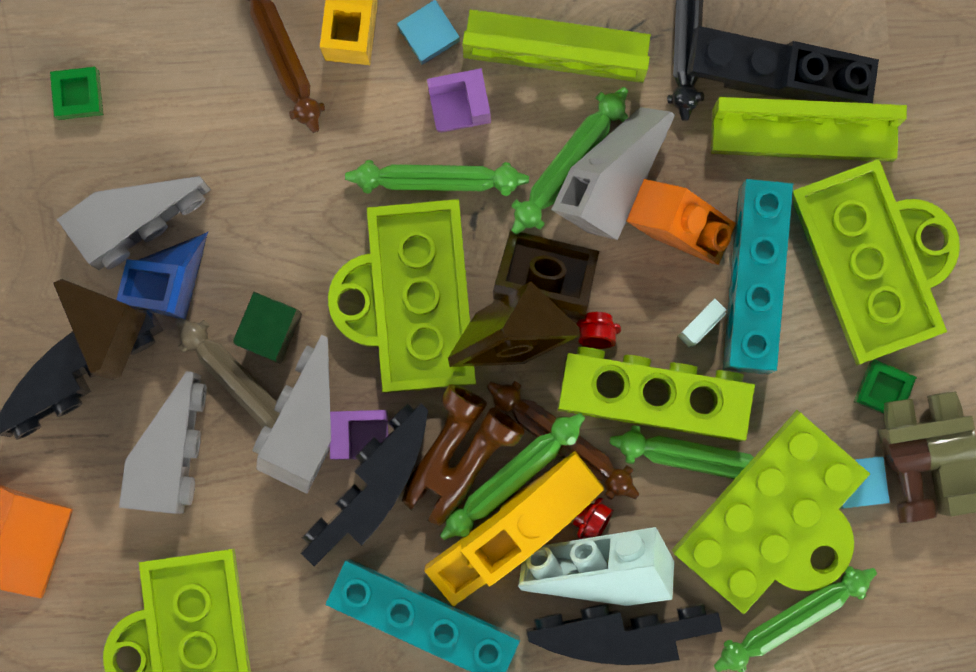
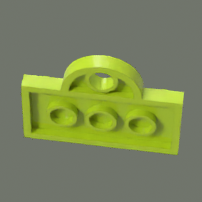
M879 159L793 190L792 201L856 366L947 332L930 289L940 284L950 275L959 257V235L947 213L933 203L920 199H905L896 202ZM934 226L943 233L944 244L940 250L932 251L923 245L921 233L924 227Z
M459 199L367 207L370 254L355 257L344 264L335 274L329 288L328 307L336 327L348 339L359 345L379 347L383 393L446 388L449 384L457 386L476 385L474 366L449 367L448 362L450 353L470 323ZM357 290L364 295L365 306L360 313L346 315L341 312L339 300L346 291Z
M796 410L672 548V552L743 614L749 610L775 580L788 588L800 591L824 588L835 582L845 572L854 551L852 528L845 515L839 509L868 478L870 473L800 411ZM821 546L833 548L835 556L829 567L825 569L812 567L810 558L815 549Z
M235 548L138 562L144 609L123 618L110 632L103 651L105 672H124L117 664V654L124 646L135 648L141 656V664L136 672H251Z

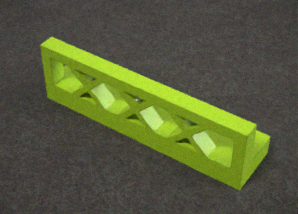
M470 9L467 30L464 31L463 58L644 83L649 66L650 56H648L651 34Z
M719 97L712 109L711 154L860 161L879 159L882 162H894L898 157V127L907 119V105Z

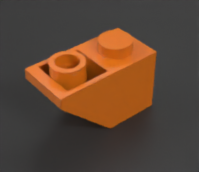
M643 179L626 222L649 237L716 265L720 264L736 225L734 221L687 188Z

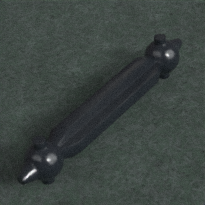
M676 0L673 76L678 87L672 95H668L667 101L669 104H674L678 109L682 121H688L692 110L696 108L699 101H704V93L698 92L694 87L699 77L687 75L693 30L698 26H702L703 0Z

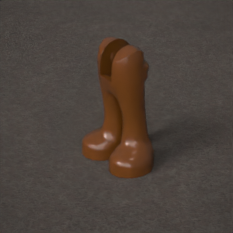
M449 384L442 398V402L448 411L446 422L435 442L414 470L402 497V502L412 511L418 501L426 494L427 487L442 496L435 503L433 512L427 520L438 526L444 524L449 516L460 506L480 470L494 451L500 446L516 445L525 433L523 428L509 415L498 408L492 407L484 417L479 430L476 432L459 463L454 468H449V462L454 452L487 406V402L483 398L454 384Z

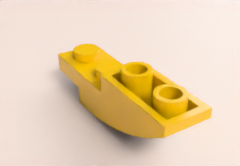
M574 451L501 504L498 513L471 531L468 536L463 537L427 563L424 572L454 607L487 583L489 587L529 558L578 516L604 490V487L576 451Z

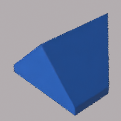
M208 232L139 260L127 259L116 300L136 309L186 320Z

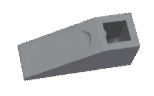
M640 107L570 168L551 210L587 233L618 240L623 227L627 223L626 220L643 179L648 177L650 168L667 136V131L675 114L670 111Z
M200 176L98 191L63 214L57 221L89 265L98 270H101L103 267L109 270L125 261L130 256L128 249L143 239L145 242H149L160 236L168 228L166 222L181 212L182 215H187L200 207L206 200L203 195L211 189Z
M323 335L319 338L315 348L307 345L295 368V371L301 373L294 388L288 385L284 387L274 408V411L280 414L273 428L263 427L252 450L258 454L256 470L308 494L328 455L331 443L328 337Z
M186 371L125 459L119 508L183 514L185 505L192 504L195 478L189 477L191 458L198 457L201 443V432L195 430L197 411L203 412L207 394L206 384H200L201 375Z

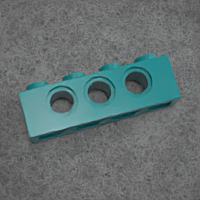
M746 179L738 190L723 370L766 375L777 371L793 183Z
M352 559L344 562L325 604L470 672H507L520 643V636L453 607Z

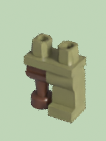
M956 391L927 396L931 421L917 423L913 399L884 403L885 428L878 429L880 443H883L884 460L893 471L897 472L905 502L897 505L899 523L917 522L937 517L934 501L929 498L924 499L922 473L929 471L932 473L939 514L952 517L976 512V437L973 431L975 427L973 416H963L962 406Z

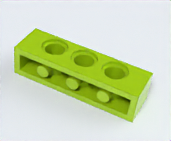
M578 347L577 354L568 353L566 356L557 411L572 414L582 413L584 416L738 442L746 441L755 384L743 382L744 374L716 370L715 377L697 375V366L670 362L669 370L650 367L652 359L635 355H624L623 362L604 359L605 351L588 347ZM613 373L619 377L622 383V391L618 397L606 398L598 392L596 382L601 374ZM655 380L665 385L668 397L662 406H653L645 400L643 388L647 382ZM703 388L711 393L714 403L708 414L697 413L691 407L690 395L694 389Z

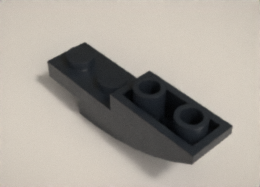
M698 26L693 30L687 75L723 82L724 88L804 101L873 104L879 59L792 41L785 45Z
M147 310L143 311L146 317L130 353L131 355L152 346L156 342L153 336L163 331L156 316ZM73 331L47 351L17 384L0 412V436L11 437L14 435L16 440L22 439L42 427L39 421L54 412L57 417L66 415L83 404L80 398L91 392L83 375L88 374L90 378L97 375L90 373Z
M407 403L388 422L394 430L381 443L374 437L355 456L360 464L355 468L354 472L366 485L360 489L356 484H353L335 503L341 510L328 523L321 517L302 536V539L308 544L302 549L301 554L314 567L347 533L362 546L395 505L413 470L424 437L428 410L421 403L415 409Z
M704 603L677 608L678 617L659 620L658 613L630 618L632 626L625 628L621 613L618 610L609 612L608 604H601L580 609L581 618L563 621L561 613L535 618V627L526 629L530 643L550 652L577 660L613 665H646L677 661L680 659L676 641L722 632L719 613L713 609L706 611Z

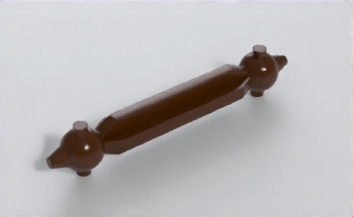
M247 0L250 1L251 18L284 93L295 103L294 109L289 112L290 118L305 124L313 133L318 132V119L321 112L325 110V106L322 102L318 103L315 99L310 98V83L275 4L271 0Z
M490 381L487 389L493 396L495 408L503 412L512 411L517 423L536 438L551 433L552 425L557 418L536 402L521 399L519 389L522 386L517 381H514L512 385H500ZM578 436L573 445H561L558 452L561 457L565 459L576 451L598 481L605 482L607 492L604 495L608 499L612 500L615 496H627L635 500L637 499L639 492L633 485L631 476L633 469L630 466L626 465L623 469H614L609 458L581 436Z

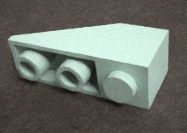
M656 527L543 545L521 563L518 587L521 591L623 606L672 600L674 559Z

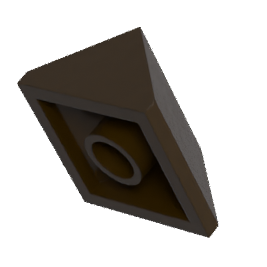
M510 229L493 289V299L499 300L523 285L532 282L569 318L582 320L586 315L599 251L523 232L516 235Z
M60 279L53 282L90 373L110 380L121 377L146 314L128 304L67 280Z
M529 282L475 313L448 357L449 367L525 364L580 336L579 327L532 282Z

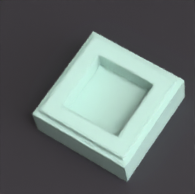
M714 299L678 337L688 347L695 346L726 315V309Z

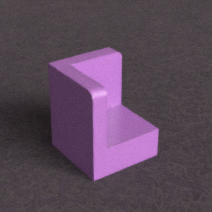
M482 68L427 79L435 126L438 132L442 133L491 123Z
M388 411L330 412V459H356L355 456L374 437L381 443L389 435Z

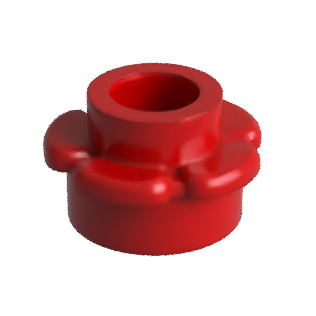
M589 312L585 315V319L579 320L576 323L580 332L578 342L588 348L607 349L614 347L616 344V334L621 332V326L614 323L613 316L605 312Z
M598 498L595 504L590 503L575 517L573 525L579 528L577 532L578 538L601 536L614 510L602 504L603 498Z

